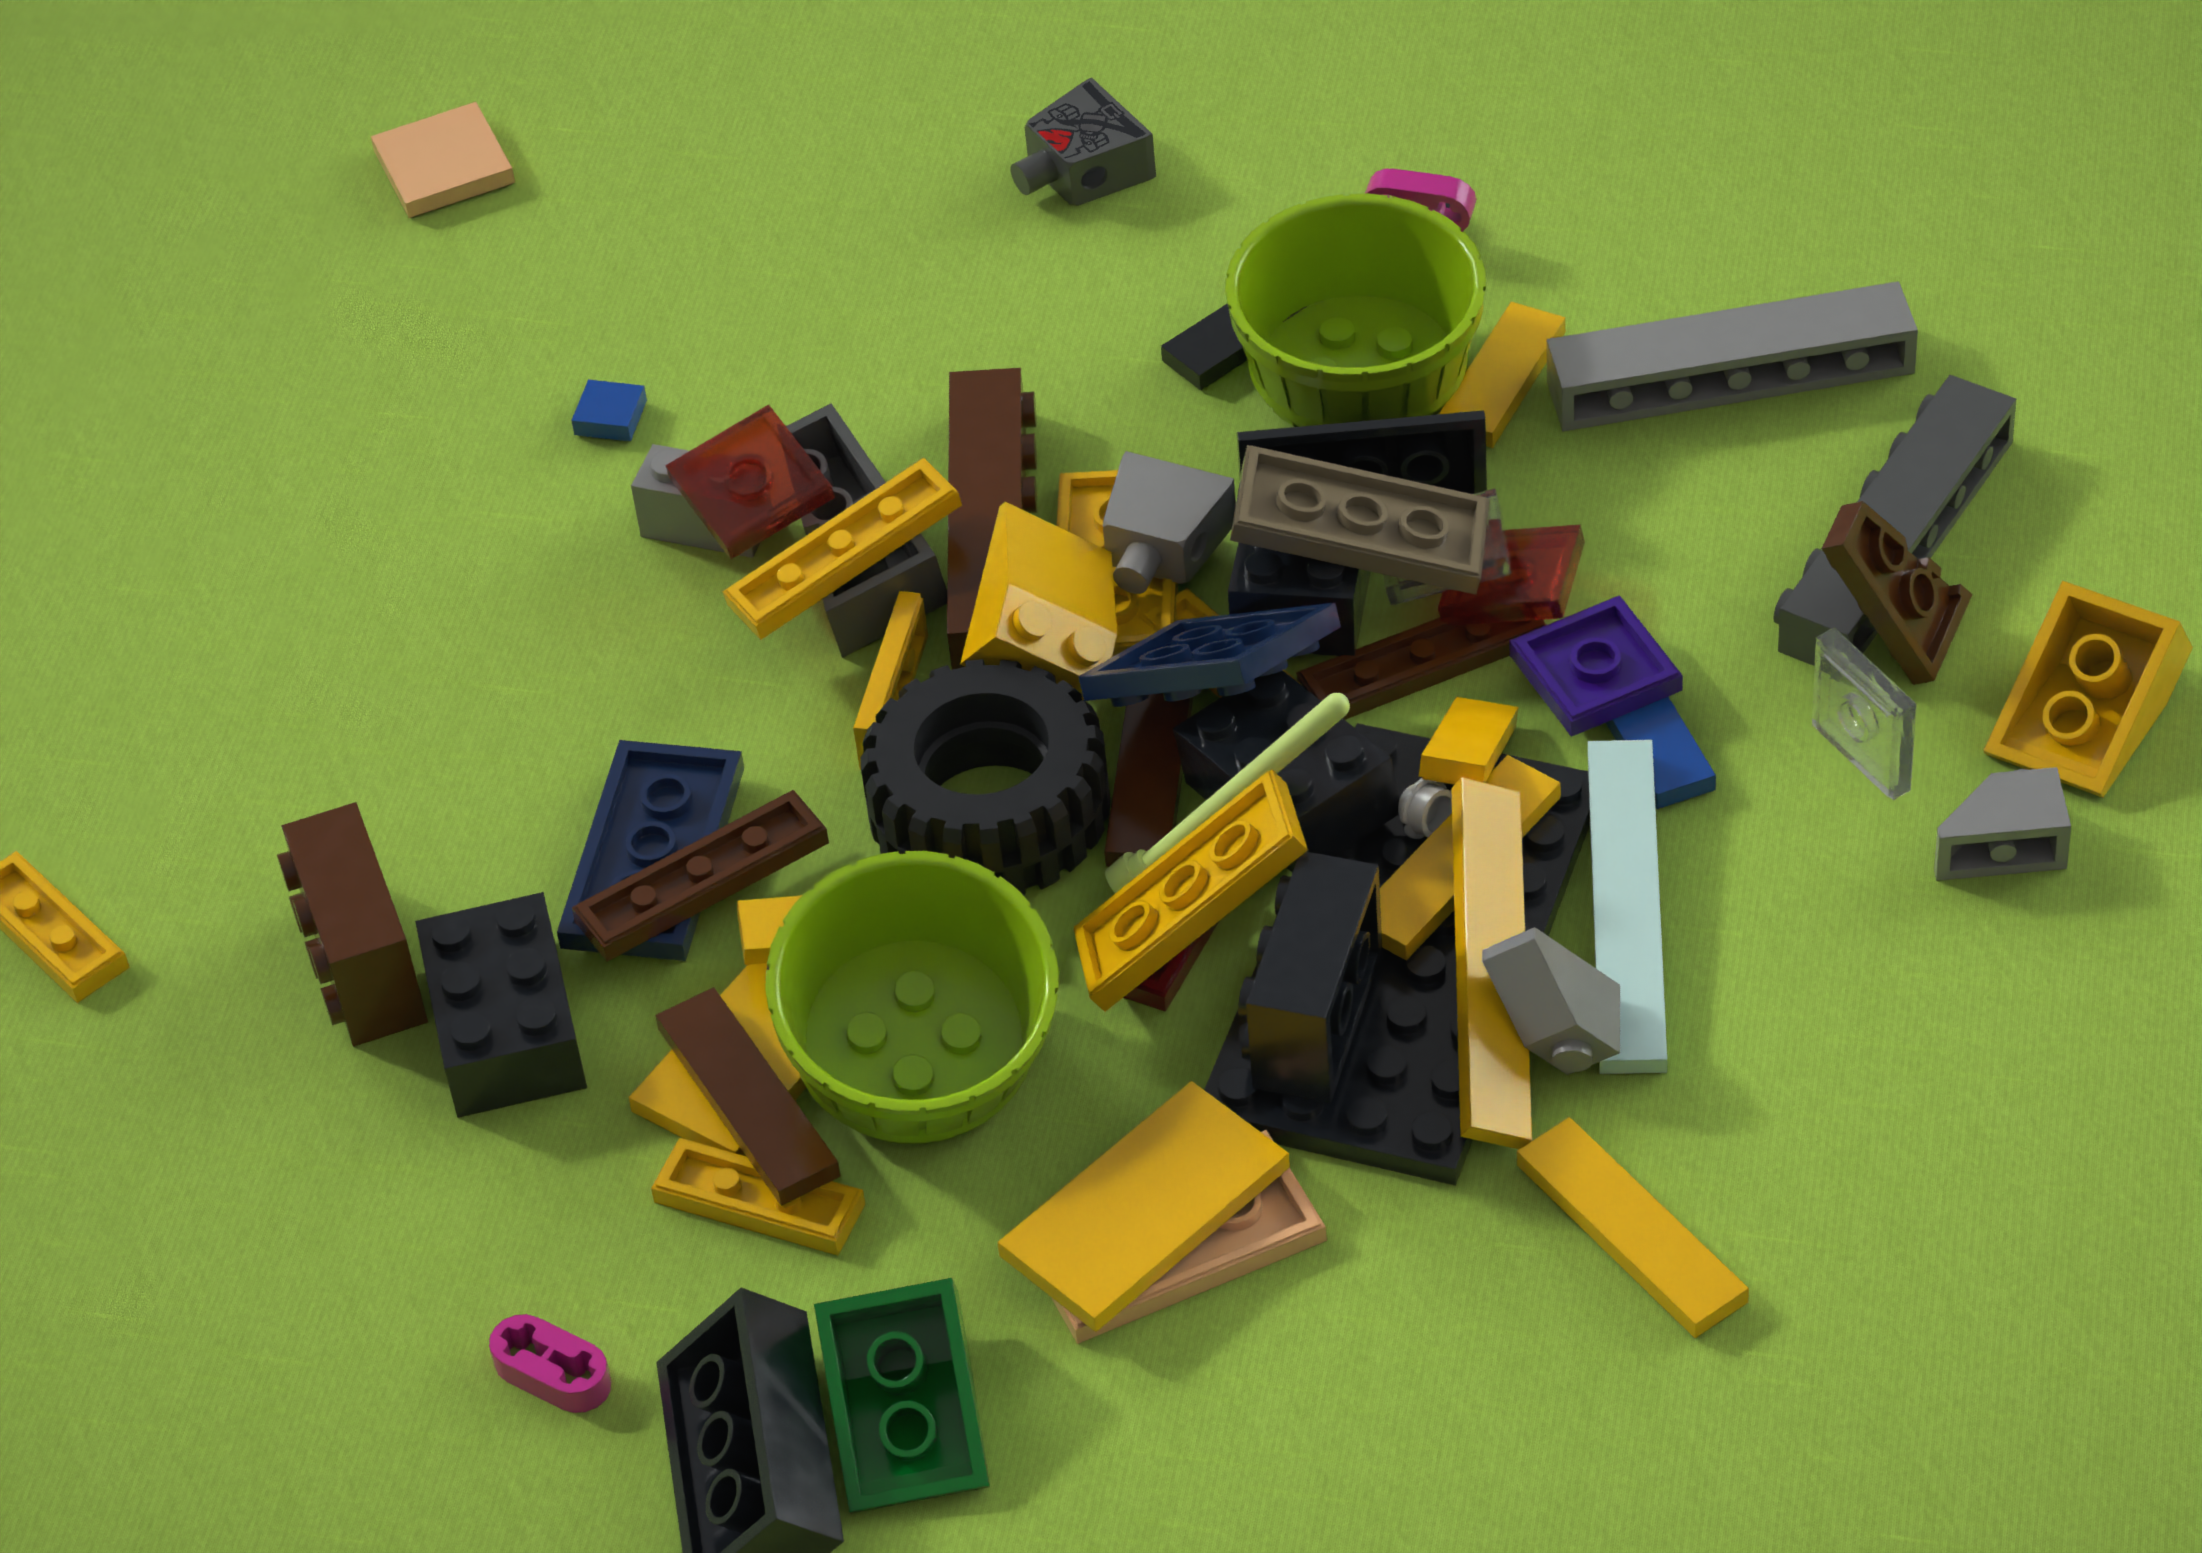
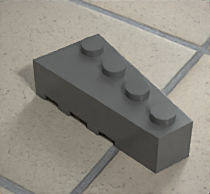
M832 403L778 430L806 535L886 483ZM921 533L822 599L842 658L884 637L899 591L920 593L924 602L925 615L947 604V588L936 555Z

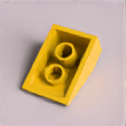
M1004 502L999 506L960 664L966 667L965 661L983 659L985 665H1000L1001 659L1018 661L1022 665V669L1031 671L1034 666L1044 669L1055 675L1056 684L1064 680L1082 694L1078 676L1112 658L1117 638L1112 552Z
M2062 581L1983 750L1984 753L2023 769L2057 767L2061 783L2104 798L2167 705L2193 649L2181 622Z

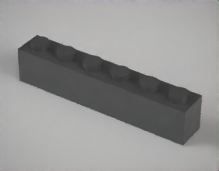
M1949 375L1935 395L1928 394L1923 399L1917 412L1916 421L1908 433L1900 432L1896 436L1890 448L1888 460L1881 470H1873L1869 473L1863 484L1860 499L1857 502H1865L1905 536L1908 551L1917 559L1931 558L2013 443L2017 399ZM1816 548L1809 556L1803 571V577L1794 589L1787 588L1781 594L1773 616L1774 623L1779 624L1778 652L1844 678L1848 676L1878 633L1868 617L1860 610L1857 601L1837 571L1831 567L1824 552L1819 548Z

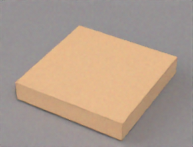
M477 102L371 136L374 152L408 218L515 183L512 166Z

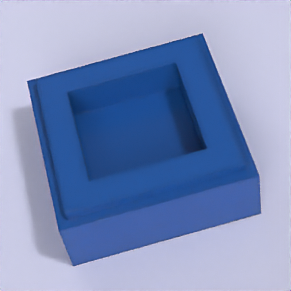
M588 379L571 420L574 435L631 441L647 402L644 385Z

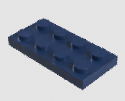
M619 740L557 930L560 949L599 953L575 923L572 912L573 906L728 824L744 771L742 751ZM701 912L621 955L686 961Z

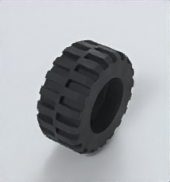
M979 659L965 661L966 667L950 670L949 666L946 665L932 670L929 674V679L920 682L916 678L902 687L898 692V701L890 698L875 716L876 722H873L867 729L863 740L864 753L860 757L861 773L870 829L874 841L880 846V853L899 851V854H905V851H931L949 854V858L957 856L995 872L994 876L1004 878L1016 887L1023 896L1026 894L1025 889L1038 885L1042 890L1056 883L1060 879V871L1063 869L1069 872L1074 870L1087 857L1086 848L1092 849L1098 844L1105 830L1104 821L1109 817L1111 800L1104 734L1100 730L1099 718L1089 703L1082 700V694L1066 681L1062 680L1056 684L1055 675L1036 666L1031 671L1024 670L1018 661L1001 659L1000 665H985L984 660ZM983 766H1009L1032 774L1011 788L988 794L958 793L941 787L944 782L953 776L969 769Z

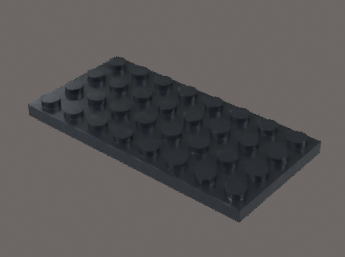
M1359 723L1356 724L1355 729L1391 757L1400 798L1406 788L1422 778L1419 777L1421 754L1431 738ZM1502 753L1500 755L1494 768L1507 756V754ZM1509 755L1561 782V798L1522 838L1525 931L1535 927L1549 936L1590 826L1588 771ZM1444 783L1446 788L1451 791L1454 784ZM1397 815L1335 857L1379 865V887H1381L1428 837L1424 836L1421 839L1409 837L1404 831L1406 824L1402 823L1400 816ZM1455 910L1407 961L1382 947V953L1331 1103L1254 1089L1252 1087L1250 1060L1243 1059L1241 1053L1247 1018L1240 1017L1237 1010L1204 1089L1206 1092L1260 1132L1267 1130L1272 1140L1278 1145L1456 1186L1473 1139L1460 1137ZM1256 964L1251 977H1256L1259 965Z

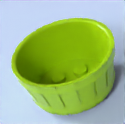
M1365 193L1349 194V196H1343V194L1325 196L1305 201L1306 204L1303 205L1299 203L1268 218V222L1261 223L1241 242V248H1237L1230 260L1226 273L1227 278H1225V295L1232 327L1243 346L1248 360L1251 380L1257 392L1269 408L1272 407L1275 414L1295 427L1297 425L1301 427L1436 415L1442 410L1446 402L1457 391L1465 376L1468 352L1472 338L1480 324L1486 292V270L1483 260H1480L1481 254L1465 231L1461 232V228L1448 217L1435 210L1430 211L1428 210L1429 207L1414 201L1394 196L1393 198H1388V195ZM1304 308L1303 310H1301L1300 312H1298V313L1295 314L1294 316H1292V317H1290L1289 319H1287V318H1288L1290 315H1292L1293 313H1295V312H1297L1298 310Z
M899 851L857 860L855 865L851 866V864H848L828 874L814 884L812 891L808 889L783 919V927L779 926L768 956L767 965L769 970H766L765 984L768 1009L772 1014L770 1016L781 1047L792 1065L799 1072L810 1094L825 1111L846 1126L876 1139L901 1144L931 1143L959 1136L985 1123L1003 1109L1019 1090L1031 1064L1043 1047L1051 1027L1058 997L1056 993L1059 989V968L1055 949H1051L1053 945L1052 939L1036 909L1030 908L1031 903L1023 894L1001 876L997 878L994 876L995 872L975 862L957 856L949 858V854L931 851H905V854H899Z

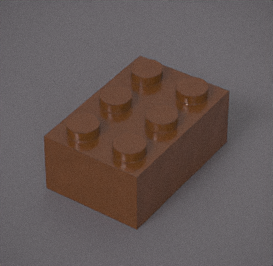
M357 802L281 825L288 851L277 854L278 862L288 892L298 888L300 890V893L289 896L299 931L303 933L304 938L311 935L315 936V939L304 942L315 977L319 979L320 984L331 982V985L320 989L332 1026L345 1022L354 1047L428 1023L407 940Z

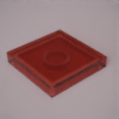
M770 405L763 407L665 465L670 480L730 559H733L835 498L832 485Z
M1581 524L1486 531L1482 574L1477 593L1475 595L1444 588L1438 605L1441 622H1446L1447 625H1466L1563 618L1585 544Z

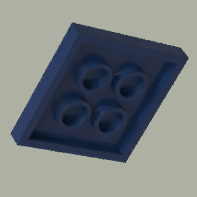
M1335 603L1177 620L1078 676L1084 701L1110 699L1113 707L1136 704L1149 698V694L1163 693L1164 700L1167 702L1179 701L1200 694L1202 689L1216 688L1219 696L1236 695L1255 688V678L1274 674L1288 668L1287 659L1290 657L1301 656L1318 650L1320 648L1318 640L1337 630L1341 625Z

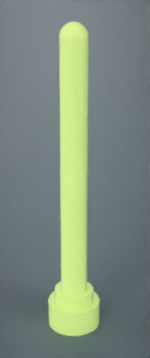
M1341 693L1328 695L1148 851L1139 849L1136 853H1124L1105 871L1107 882L1113 892L1117 893L1267 771L1273 769L1278 774L1347 715L1350 709L1348 698Z

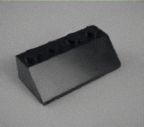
M1484 410L1236 433L1239 477H1241L1246 448L1249 445L1487 498Z
M741 1287L656 1362L682 1553H831L844 1542L807 1311Z

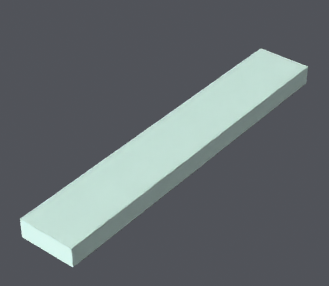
M1652 740L1588 741L1595 968L1620 984V1053L1600 1061L1599 1074L1667 1073Z

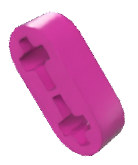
M1394 168L1375 172L1371 176L1365 193L1388 195V198L1391 195L1429 207L1428 210H1435L1452 220L1461 228V232L1468 227L1477 201L1474 190L1461 179ZM1446 203L1450 204V208H1446Z
M528 1314L514 1315L504 1319L494 1328L490 1335L489 1348L494 1367L498 1375L506 1382L562 1410L572 1413L590 1411L597 1408L607 1399L611 1391V1376L603 1352L594 1344L543 1319ZM532 1343L534 1344L536 1354L524 1349ZM513 1347L520 1349L515 1356H511L510 1353ZM586 1370L590 1371L591 1375L588 1380L580 1377ZM565 1373L577 1378L571 1384H568Z

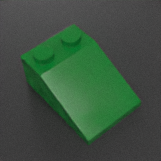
M947 1278L814 1304L850 1514L990 1487L959 1293L953 1279Z

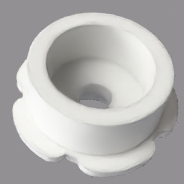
M1421 778L1406 788L1398 804L1400 820L1406 824L1404 827L1405 833L1413 839H1421L1424 836L1429 837L1452 813L1451 791L1446 788L1444 783Z

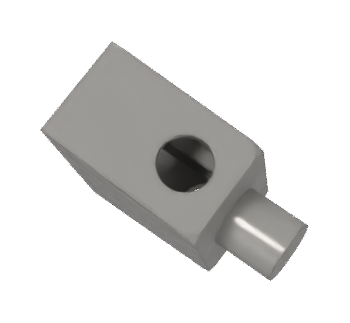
M1125 451L1103 520L1104 545L1106 550L1112 552L1113 567H1116L1113 578L1116 584L1129 593L1141 594L1147 590L1153 577L1170 579L1178 584L1190 582L1232 529L1236 507L1234 478Z

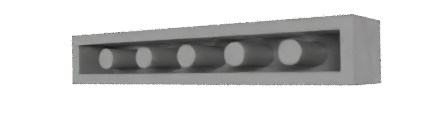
M1897 281L1546 339L1547 384L1563 432L1914 374L1918 329L1901 285Z

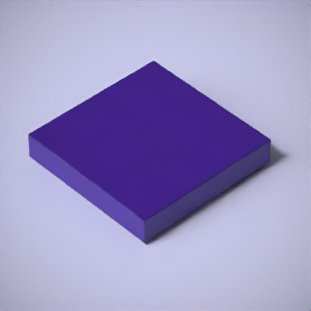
M1620 595L1509 640L1510 657L1571 737L1683 691V675Z

